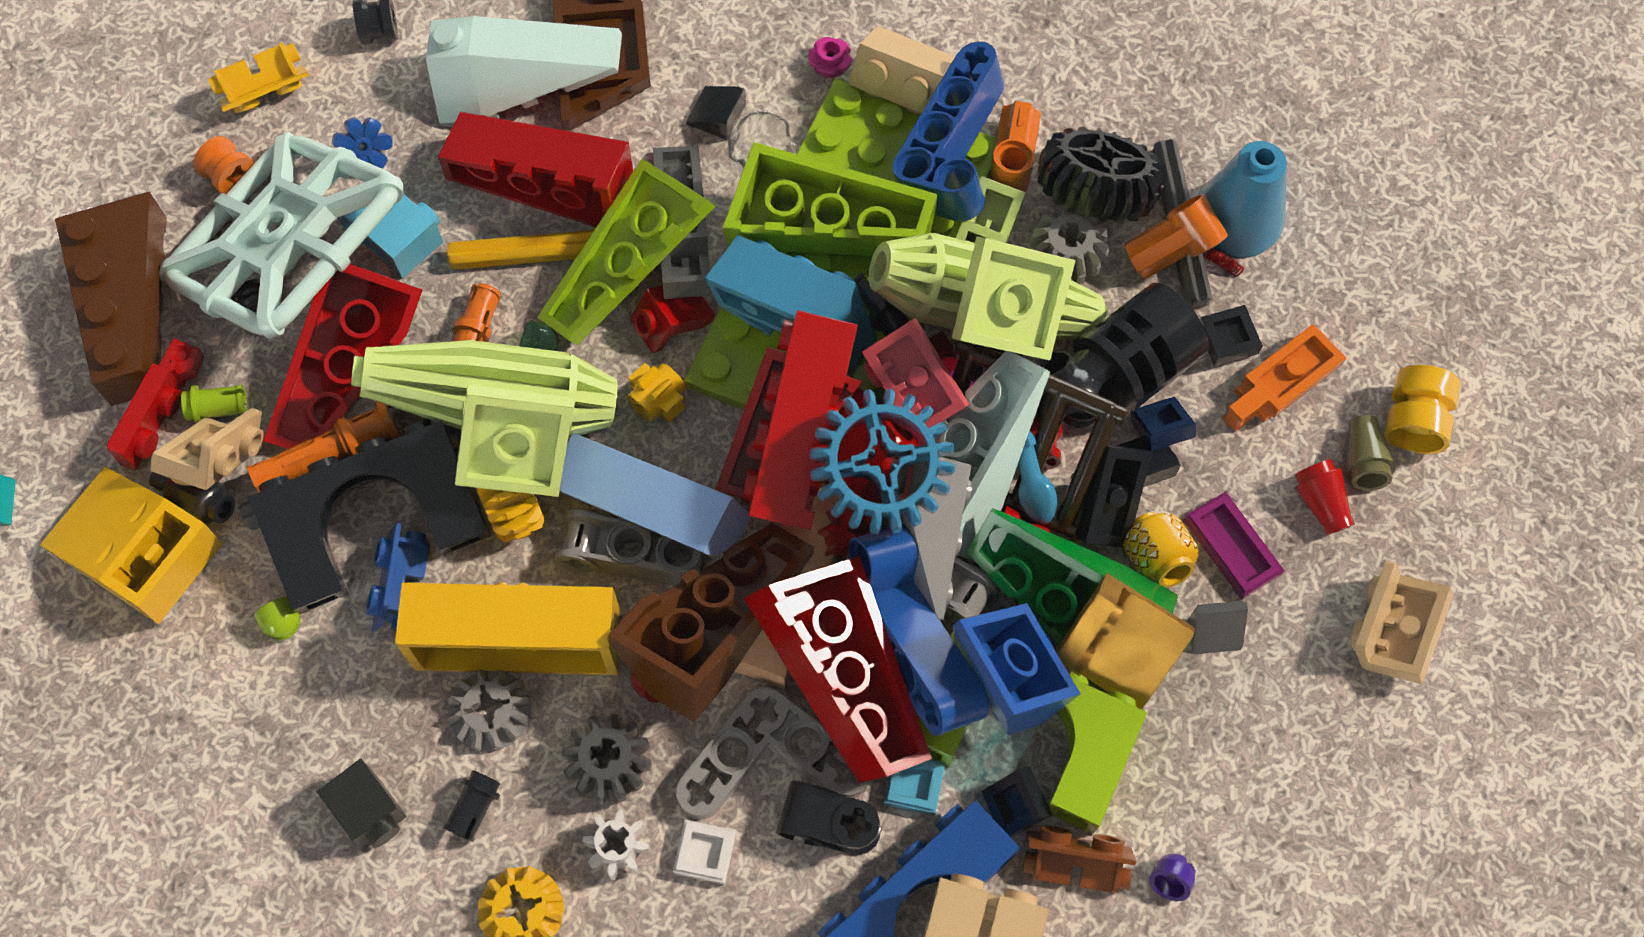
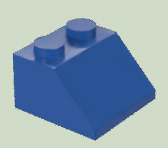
M1027 603L961 619L953 625L955 644L981 681L993 713L1007 735L1041 725L1080 695L1075 683Z

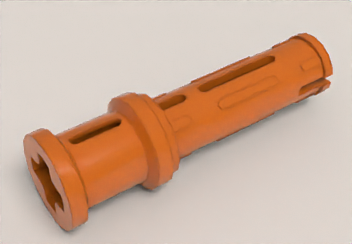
M376 402L374 409L350 420L342 417L337 420V423L333 424L334 429L278 453V455L246 467L257 492H260L258 486L270 479L287 475L289 480L309 473L307 466L318 460L335 456L337 460L346 456H353L357 454L355 448L366 441L381 437L386 441L400 437L385 404Z

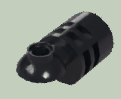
M1151 283L1111 315L1100 321L1091 330L1080 336L1074 342L1073 355L1065 351L1052 352L1050 360L1039 358L1034 363L1048 370L1051 375L1090 392L1098 394L1100 390L1104 398L1111 399L1116 404L1129 409L1130 413H1132L1205 357L1209 351V342L1198 315L1187 301L1170 287L1161 283ZM1042 394L1035 418L1042 419L1051 396ZM1069 405L1065 416L1075 414L1080 409Z

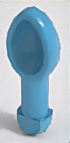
M1029 431L1018 462L1022 478L1018 497L1020 505L1030 519L1038 524L1045 525L1052 520L1056 513L1057 494L1052 482L1041 473L1034 445L1037 443L1034 435Z

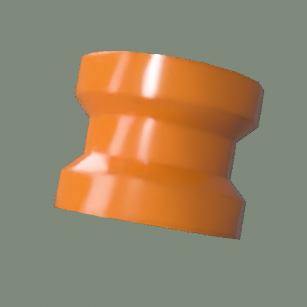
M216 136L206 141L196 152L193 160V168L196 173L202 178L212 179L213 187L219 193L227 194L254 164L247 154L236 152L234 143L224 136Z

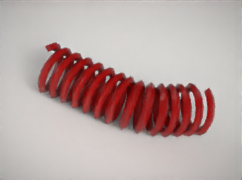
M1211 248L1203 253V258L1208 259L1211 263H1217L1220 267L1222 266L1234 277L1239 276L1244 270V267L1241 264L1239 265L1235 259L1229 258L1228 255L1226 256L1223 252L1220 253L1217 249Z

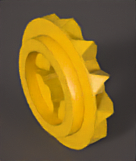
M531 866L506 868L503 873L488 881L486 889L477 901L478 925L485 937H554L562 924L564 916V900L558 885L548 874ZM516 888L517 893L526 902L533 900L535 902L543 901L535 904V908L527 912V931L524 930V926L515 917L506 918L503 916L498 918V916L505 914L506 910L513 907L512 898L514 894L512 889Z

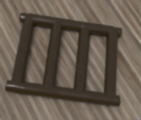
M957 341L955 354L960 357L952 377L964 396L965 392L969 389L977 366L989 369L1002 353L986 346ZM1049 374L1043 393L1051 397L1035 434L1037 444L1034 445L1041 473L1069 405L1097 416L1060 508L1052 520L1043 525L1050 529V533L1074 542L1078 536V528L1080 526L1075 524L1114 428L1116 424L1121 426L1127 419L1129 409ZM1019 474L1012 494L1007 493L1003 506L1007 505L1018 511L1021 519L1030 524L1035 521L1030 519L1024 512L1018 497V490L1022 481L1021 474Z

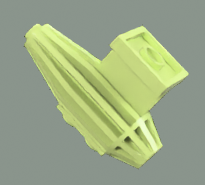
M928 233L886 241L876 248L869 267V285L871 289L911 320L916 318L918 322L953 329L952 338L960 341L1045 360L1051 359L1055 340L1078 339L1108 316V309L1100 294L1071 280L1075 260L977 236L975 243L937 233Z
M474 340L366 347L365 357H354L351 386L361 387L360 397L368 398L436 422L442 421L445 425L461 429L455 485L559 497L568 439H570L573 433L584 435L612 427L618 386L617 379L571 353Z

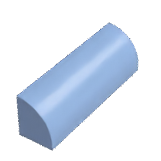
M576 433L572 434L567 443L560 492L704 554L714 556L729 549L741 536L751 518L749 512L733 497Z

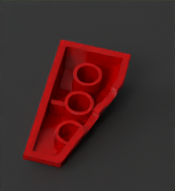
M349 264L343 272L337 270L313 298L263 441L290 449L334 429L333 424L337 423V420L345 415L360 396L361 387L351 386L354 357H365L366 347L400 345L408 334L423 289Z

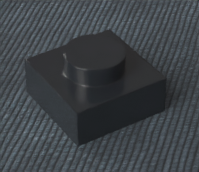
M1245 305L1200 318L1209 342L1208 353L1214 367L1257 355L1261 351L1263 345Z
M1031 767L1018 769L981 790L993 819L1010 837L1018 835L1052 816Z

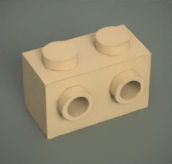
M877 26L859 44L849 85L864 90L870 97H881L904 106L910 113L921 114L955 56Z

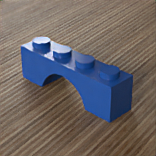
M976 800L965 810L957 804L935 825L941 832L927 845L920 839L912 844L897 859V862L902 867L888 881L881 875L875 878L857 896L863 903L848 918L842 912H839L817 934L819 937H895L896 914L902 903L914 891L923 886L938 883L940 878L951 880V876L954 873L974 877L983 881L985 885L1015 857L1020 847Z

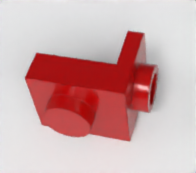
M663 285L646 289L630 320L652 353L663 350L672 335L700 329L709 325L715 313L703 296L664 299Z

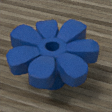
M352 117L344 122L346 134L341 132L334 133L332 144L336 148L343 147L351 150L358 159L379 168H383L386 165L388 159L381 150H389L393 143L390 135L379 133L381 129L379 121L367 117L362 124L356 117Z

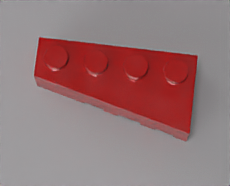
M465 112L459 113L438 155V160L446 180L595 228L633 173L630 147L627 141Z
M860 556L768 585L744 597L750 610L858 783L886 777L932 759Z

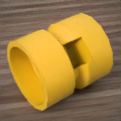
M1410 365L1399 369L1395 377L1391 396L1394 405L1388 411L1384 431L1385 440L1394 447L1425 455L1446 451L1450 446L1454 425L1453 416L1449 411L1457 409L1461 388L1460 379L1454 373L1432 365Z

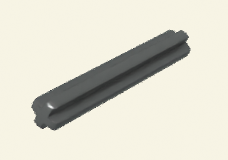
M1173 139L1157 141L1152 149V153L1158 156V162L1164 166L1163 175L1165 177L1162 183L1164 187L1161 198L1165 216L1177 206L1190 199L1178 143ZM1203 253L1195 257L1187 255L1178 260L1176 266L1184 300L1192 308H1202L1209 305L1212 293Z

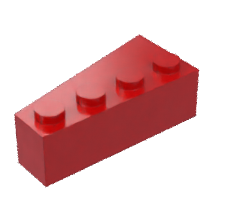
M799 310L796 311L794 321L784 319L777 349L787 352L782 371L772 369L765 396L766 400L774 401L770 421L760 419L753 447L754 450L762 451L758 471L748 469L741 497L742 500L751 501L749 516L802 529H812L815 512L811 510L814 498L817 497L821 488L822 481H812L810 474L812 470L825 466L826 462L810 459V450L816 447L827 448L828 446L815 438V432L818 427L834 431V427L829 424L826 416L830 410L838 412L839 406H837L839 395L841 396L858 327L857 324Z

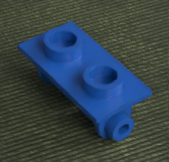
M396 523L387 535V538L380 537L377 543L374 566L381 567L379 586H371L366 605V615L374 616L371 631L377 632L384 622H391V630L396 632L401 584L405 582V578L422 581L425 577L430 545L425 542L426 535L417 531L406 532V537H401V523Z

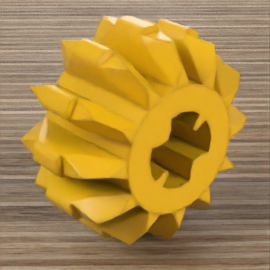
M477 488L493 531L497 538L504 543L516 538L520 540L532 535L531 532L543 528L544 516L535 494Z

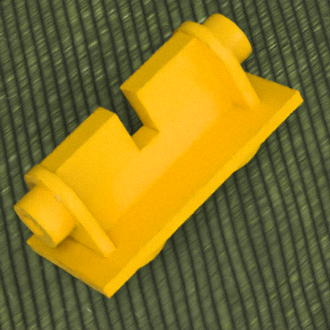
M280 42L273 47L254 54L253 57L260 69L259 72L251 74L245 59L214 70L215 75L207 79L215 95L221 93L226 95V98L219 100L223 112L233 108L235 113H241L259 105L260 100L258 97L274 90L277 95H283L301 87L303 84L300 79L309 76L303 65L297 68L294 67L293 63L301 60L294 44L290 43L284 46L283 42Z

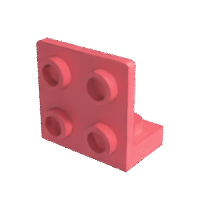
M916 318L862 351L867 360L863 363V366L871 382L879 389L884 387L885 391L886 389H893L895 391L893 405L902 407L906 396L911 394L916 399L910 412L918 416L926 406H930L934 410L929 420L925 423L928 428L941 423L969 405ZM899 425L904 431H907L906 428Z

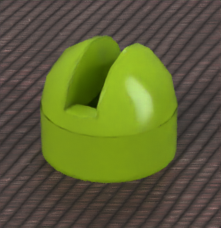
M288 597L275 599L263 605L254 614L260 629L272 639H289L297 632L300 626V612L292 610Z

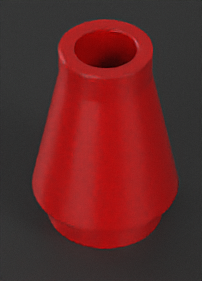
M1332 459L1319 462L1294 474L1299 484L1294 488L1323 526L1327 536L1355 525L1350 512L1341 468H1335Z

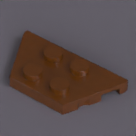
M553 0L554 23L618 28L622 33L618 73L570 92L559 89L563 130H571L651 87L643 1Z

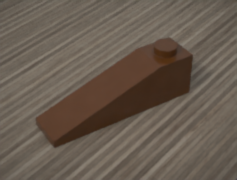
M771 523L723 552V558L699 572L694 568L683 574L680 583L659 595L654 591L640 599L608 635V642L652 698L695 723L724 688L763 630L744 597L768 585L799 576L813 555L814 546Z

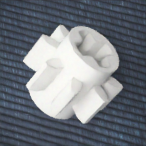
M620 809L616 813L615 820L605 822L601 817L596 816L595 822L598 830L595 836H585L582 840L586 846L595 848L597 851L588 861L590 867L595 869L605 863L608 865L607 871L611 880H615L618 876V869L627 866L633 873L637 874L639 870L634 860L638 853L647 854L651 851L649 844L637 841L636 839L637 836L643 833L645 829L644 823L637 821L629 826L626 824L623 810ZM615 834L619 839L626 837L624 844L627 850L621 855H618L614 850L608 851L610 848L607 842L609 836Z

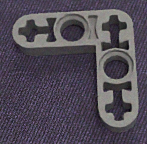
M761 687L752 690L742 700L684 773L677 785L676 797L681 810L687 816L703 820L712 817L721 809L768 747L818 785L834 793L851 798L859 797L866 790L869 781L857 783L856 785L848 781L842 787L836 783L838 778L837 771L827 763L824 766L823 772L817 771L814 767L824 760L829 746L832 745L837 749L827 731L820 722L781 693L772 688ZM771 701L775 704L773 712L777 719L773 723L768 719H764L755 729V736L762 738V740L756 744L747 732L735 726L741 721L745 728L748 729L756 717L752 706L755 703L765 706ZM806 730L815 733L821 743L818 752L810 757H801L795 754L791 749L790 741L797 732ZM729 740L742 742L748 751L745 761L736 767H728L718 759L720 746ZM839 751L832 754V760L842 767L846 768L848 766ZM707 762H710L718 774L730 778V781L723 785L721 780L717 778L709 789L710 796L713 799L712 802L707 805L705 802L700 801L694 807L689 804L692 797L688 787L691 784L698 787L704 785L711 775L710 771L703 767Z

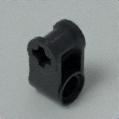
M801 781L790 782L776 834L786 839L793 840L795 836L805 838L804 844L815 847L823 846L851 855L869 853L876 847L881 832L878 813L871 804ZM856 816L864 818L865 827L870 832H860L857 840L850 839L848 828L843 825L844 823L853 824Z

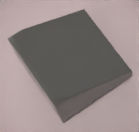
M1234 601L1197 605L1187 619V623L1195 629L1194 636L1191 639L1193 653L1205 654L1241 650L1244 644L1247 622V602Z

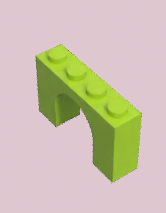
M953 631V632H952V635H951V638H952V640H953L954 643H955L954 631ZM1071 672L1070 677L1079 690L1080 695L1056 713L1066 729L1069 747L1065 766L1048 806L1053 817L1093 835L1101 825L1148 712L1135 707V700L1117 691L1106 694L1089 686L1090 681L1083 675L1078 676ZM915 712L928 746L931 760L945 762V766L949 768L968 725L935 736L930 733L917 712Z

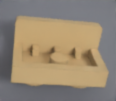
M250 408L229 424L210 418H203L153 452L150 471L169 477L177 484L192 485L207 490L224 476L230 475L236 467L248 458L254 457L258 453L264 438V432L260 429L262 411Z
M1385 561L1380 576L1374 575L1370 581L1367 592L1369 607L1364 620L1358 619L1351 635V648L1355 649L1361 668L1423 684L1453 598L1451 586L1400 575L1397 563Z

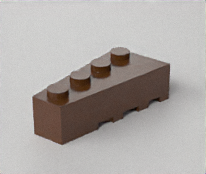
M150 191L55 218L91 382L111 406L131 401L151 364L159 365L161 361L162 335L160 334L161 312H163V294L161 293L162 280L159 277L161 262L165 260L163 245L167 217Z

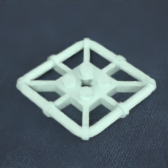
M290 132L284 133L276 137L275 143L264 152L227 194L220 193L213 201L215 207L174 250L171 256L161 262L159 277L170 289L199 304L201 310L213 318L223 317L253 334L264 335L268 339L275 338L284 333L285 327L298 316L337 270L343 272L351 263L349 260L350 255L387 215L394 204L403 198V183L398 177L393 176L387 170L358 159L351 150L343 147L331 148L304 136L293 135ZM302 155L319 162L320 164L300 186L293 183L295 159L300 158ZM272 173L271 182L250 205L245 204L246 200ZM351 176L364 182L333 195L322 196L339 177ZM366 207L333 245L320 239L328 231L330 224L336 218ZM230 218L234 220L220 238L209 242ZM305 252L320 258L281 303L283 277L296 267L298 260ZM228 259L232 260L208 287L189 278L191 273ZM253 272L261 275L257 313L231 299L233 294Z

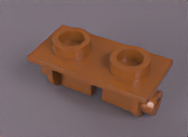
M1050 825L1041 826L1040 832L1027 830L1028 847L1035 849V853L1025 851L1022 872L1032 874V880L1070 885L1072 866L1082 868L1079 886L1082 888L1117 894L1119 889L1129 890L1131 869L1123 868V864L1136 866L1137 860L1132 848L1124 846V840L1104 834L1093 835L1092 841L1072 838L1070 830Z

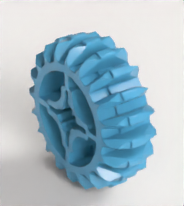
M886 389L883 404L876 405L875 395L872 390L864 391V408L859 409L855 400L851 397L845 398L843 406L848 417L844 418L837 411L830 410L827 413L826 419L836 430L831 431L818 427L815 432V438L828 445V448L816 447L810 450V459L826 462V466L818 467L812 470L810 474L812 481L829 480L830 484L818 492L820 501L828 500L837 495L840 500L833 506L831 514L837 518L842 515L847 507L855 511L849 522V527L852 529L858 528L863 515L871 517L869 530L871 534L875 535L880 531L881 518H888L889 527L893 534L900 533L902 530L900 515L905 514L909 523L914 527L920 525L922 518L917 506L920 505L924 510L933 514L939 508V505L929 495V492L946 496L950 490V486L938 479L937 475L948 476L955 472L954 464L939 461V457L947 456L954 451L953 443L942 442L936 444L935 439L946 431L945 423H937L928 428L925 423L929 420L934 410L930 406H926L918 416L910 412L916 399L911 394L906 396L902 407L893 405L895 399V391L893 389ZM882 421L893 422L906 428L915 436L920 446L914 447L913 444L899 445L889 438ZM866 423L868 448L861 454L851 456L850 460L838 462V449L844 438L856 427ZM878 443L880 450H883L886 458L894 457L895 460L899 459L897 464H891L887 479H885L884 474H881L879 466L866 464L867 459L873 460ZM925 462V475L920 488L910 497L899 501L897 474L903 469L913 467L915 463ZM842 478H866L871 480L875 484L883 504L872 503L858 497L848 488Z

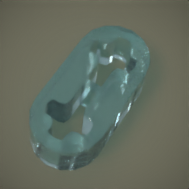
M992 711L970 752L968 763L973 777L980 783L990 786L1011 774L1015 770L1038 726L1010 736L1003 732L1004 728ZM997 741H1000L1006 745L1000 761L1006 765V768L1003 770L995 767L991 773L986 772L982 768L985 760L978 754L981 751L989 754L992 752Z

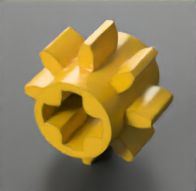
M644 362L628 377V380L632 383L629 386L632 391L626 398L633 409L646 421L653 422L657 417L660 418L662 416L669 423L685 408L682 403L684 397L681 394L687 387L681 377L667 364L661 363L657 368L655 366L650 368Z

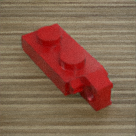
M173 338L159 365L151 364L106 445L108 451L121 466L136 471L142 459L147 460L152 456L158 445L159 435L157 431L165 417H172L181 403V387L185 386L187 380L197 377L204 359V354L200 348Z

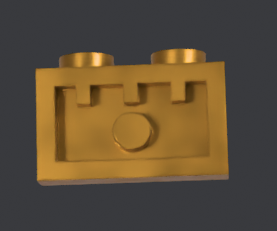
M1106 573L1055 651L1069 675L1071 672L1078 676L1083 675L1110 694L1114 691L1123 693L1135 700V707L1143 709L1193 638L1195 629L1190 624Z

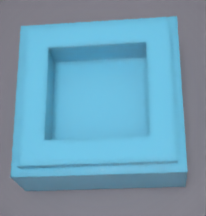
M930 759L889 775L883 805L935 816L945 762Z

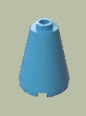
M1255 141L1247 144L1198 192L1197 195H1205L1228 234L1222 242L1213 247L1214 250L1217 249L1220 253L1223 252V254L1225 253L1236 258L1253 257L1265 252L1281 236L1285 225L1287 160L1282 150L1276 145L1266 141Z

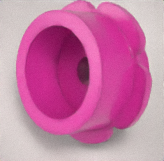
M823 37L814 43V49H810L808 60L819 75L826 78H835L842 75L851 66L852 56L849 55L851 48L842 39ZM829 53H832V54H834L835 56H834V57H828V56H826V55L829 54Z

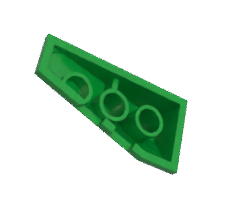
M992 508L967 551L1008 597H1014L1020 605L1028 604L1044 633H1047L1057 645H1059L1106 573L1172 614L1178 598L1176 593L1128 566L995 508Z

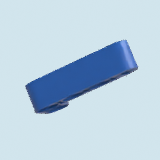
M977 41L969 43L957 53L892 164L897 183L937 194L936 216L954 221L973 219L980 214L985 205L984 194L976 168L965 157L1004 90V80L996 50L991 44Z
M902 524L900 533L893 534L890 527L880 529L877 535L868 533L851 539L846 560L860 556L911 702L926 728L933 735L939 736L985 719L989 714V701L985 688L913 582L918 563V551L910 530Z

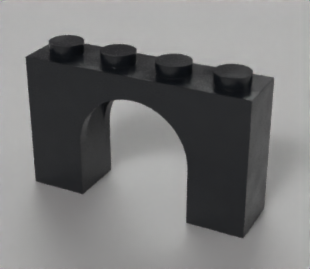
M430 419L417 421L403 428L404 435L388 442H385L382 437L366 441L355 448L357 454L340 461H337L335 456L318 460L307 466L309 473L289 480L287 475L270 479L258 486L259 493L248 497L293 611L300 612L301 614L349 594L332 553L327 529L330 514L337 501L348 490L359 484L382 480L397 483L410 490L417 497L436 545L443 556L490 537L471 488L455 485L458 457L442 421L432 424Z

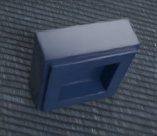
M1176 397L1139 407L1130 413L1134 429L1150 451L1196 437V423Z

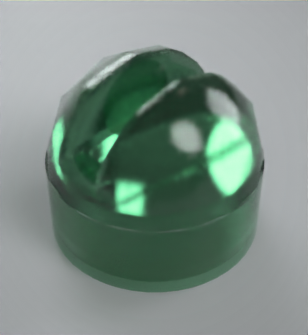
M530 320L523 331L520 347L557 351L559 348V338L556 332L547 324Z

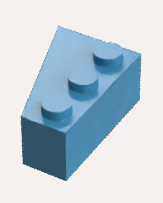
M737 235L705 277L719 307L768 336L774 330L781 333L784 319L794 321L797 310L857 324L858 327L846 376L850 377L864 358L862 351L872 346L877 340L859 295L858 286L851 277L840 271L831 273L818 268L803 256L796 255L791 257L781 253L765 241L758 240L754 242Z

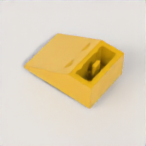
M107 467L101 470L40 544L42 548L158 625L223 545L206 524L166 498Z

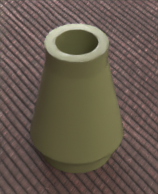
M1360 415L1352 418L1348 423L1349 441L1345 475L1351 480L1352 486L1358 490L1373 491L1382 489L1392 482V474L1395 472L1396 466L1380 431L1378 419L1372 415Z

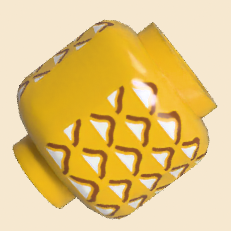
M1148 512L1135 519L1134 525L1127 533L1123 543L1125 554L1134 569L1165 588L1176 586L1188 579L1195 569L1194 564L1199 554L1197 544L1181 519L1172 513L1156 514Z

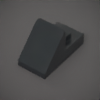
M1107 445L1085 498L1077 538L1086 544L1123 547L1125 537L1135 522L1152 452Z

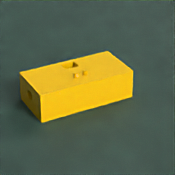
M402 583L395 645L415 671L477 672L479 669L485 671H498L501 669L506 673L619 675L620 656L609 644L608 635L620 623L622 614L613 587L533 586L526 583H519L518 585H508L506 583H497V585Z

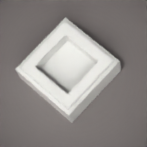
M684 820L673 874L725 885L737 834L736 830Z

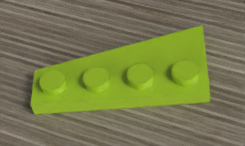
M641 159L537 318L567 340L579 345L716 206L646 160Z

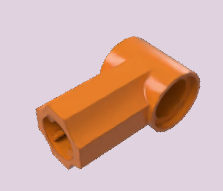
M1015 101L1013 104L1002 107L989 173V179L1023 192L1027 191L1030 184L1041 112L1033 108L1031 103Z
M1199 194L1180 204L1167 214V219L1125 242L1124 247L1129 255V259L1144 280L1187 255L1195 257L1210 250L1228 236L1204 194Z

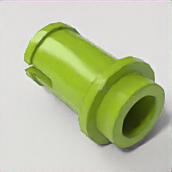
M243 384L201 390L198 385H192L190 391H182L181 393L185 420H194L195 423H198L203 418L242 415L247 411V407H244V405H247V397Z

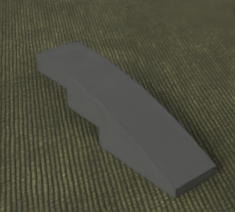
M699 145L653 148L655 167L704 197ZM706 218L661 261L664 299L712 296V292L705 280V277L710 272Z

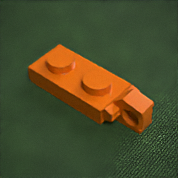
M1312 324L1245 375L1241 384L1234 391L1239 399L1228 407L1229 411L1222 418L1235 432L1256 415L1265 423L1271 417L1275 418L1337 370L1347 358Z

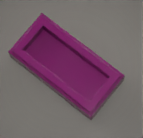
M1226 491L1187 514L1183 519L1241 600L1280 577L1285 572Z

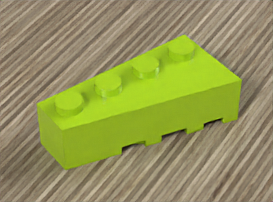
M753 142L724 222L723 232L727 248L735 237L739 235L754 242L758 240L765 241L779 252L873 256L876 248L882 242L931 233L936 219L937 194Z

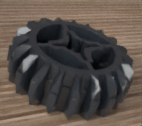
M1083 126L1079 127L1078 130L1066 128L1063 132L1053 133L1052 138L1047 140L1045 149H1042L1038 161L1039 175L1037 182L1043 187L1042 192L1053 197V203L1065 205L1068 207L1069 213H1081L1085 219L1088 217L1098 218L1102 223L1109 219L1121 224L1125 219L1133 222L1138 221L1140 217L1149 216L1156 201L1160 199L1164 187L1162 185L1165 177L1163 175L1164 166L1158 162V156L1147 152L1145 145L1135 144L1131 137L1123 138L1118 136L1116 132H1103L1100 128L1089 130Z

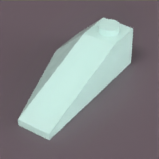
M480 16L432 20L426 63L439 123L442 127H453L460 112L499 118L498 113L520 104L525 109L539 104L538 97L562 89L570 92L616 74L619 68L622 33L618 28Z
M1005 351L965 392V398L969 405L942 421L947 429L940 437L935 439L936 444L952 442L954 445V451L947 456H942V458L972 465L969 477L972 490L970 499L963 510L960 526L962 546L958 555L973 562L974 559L967 551L991 509L1002 510L1050 374L1048 370L1014 352Z

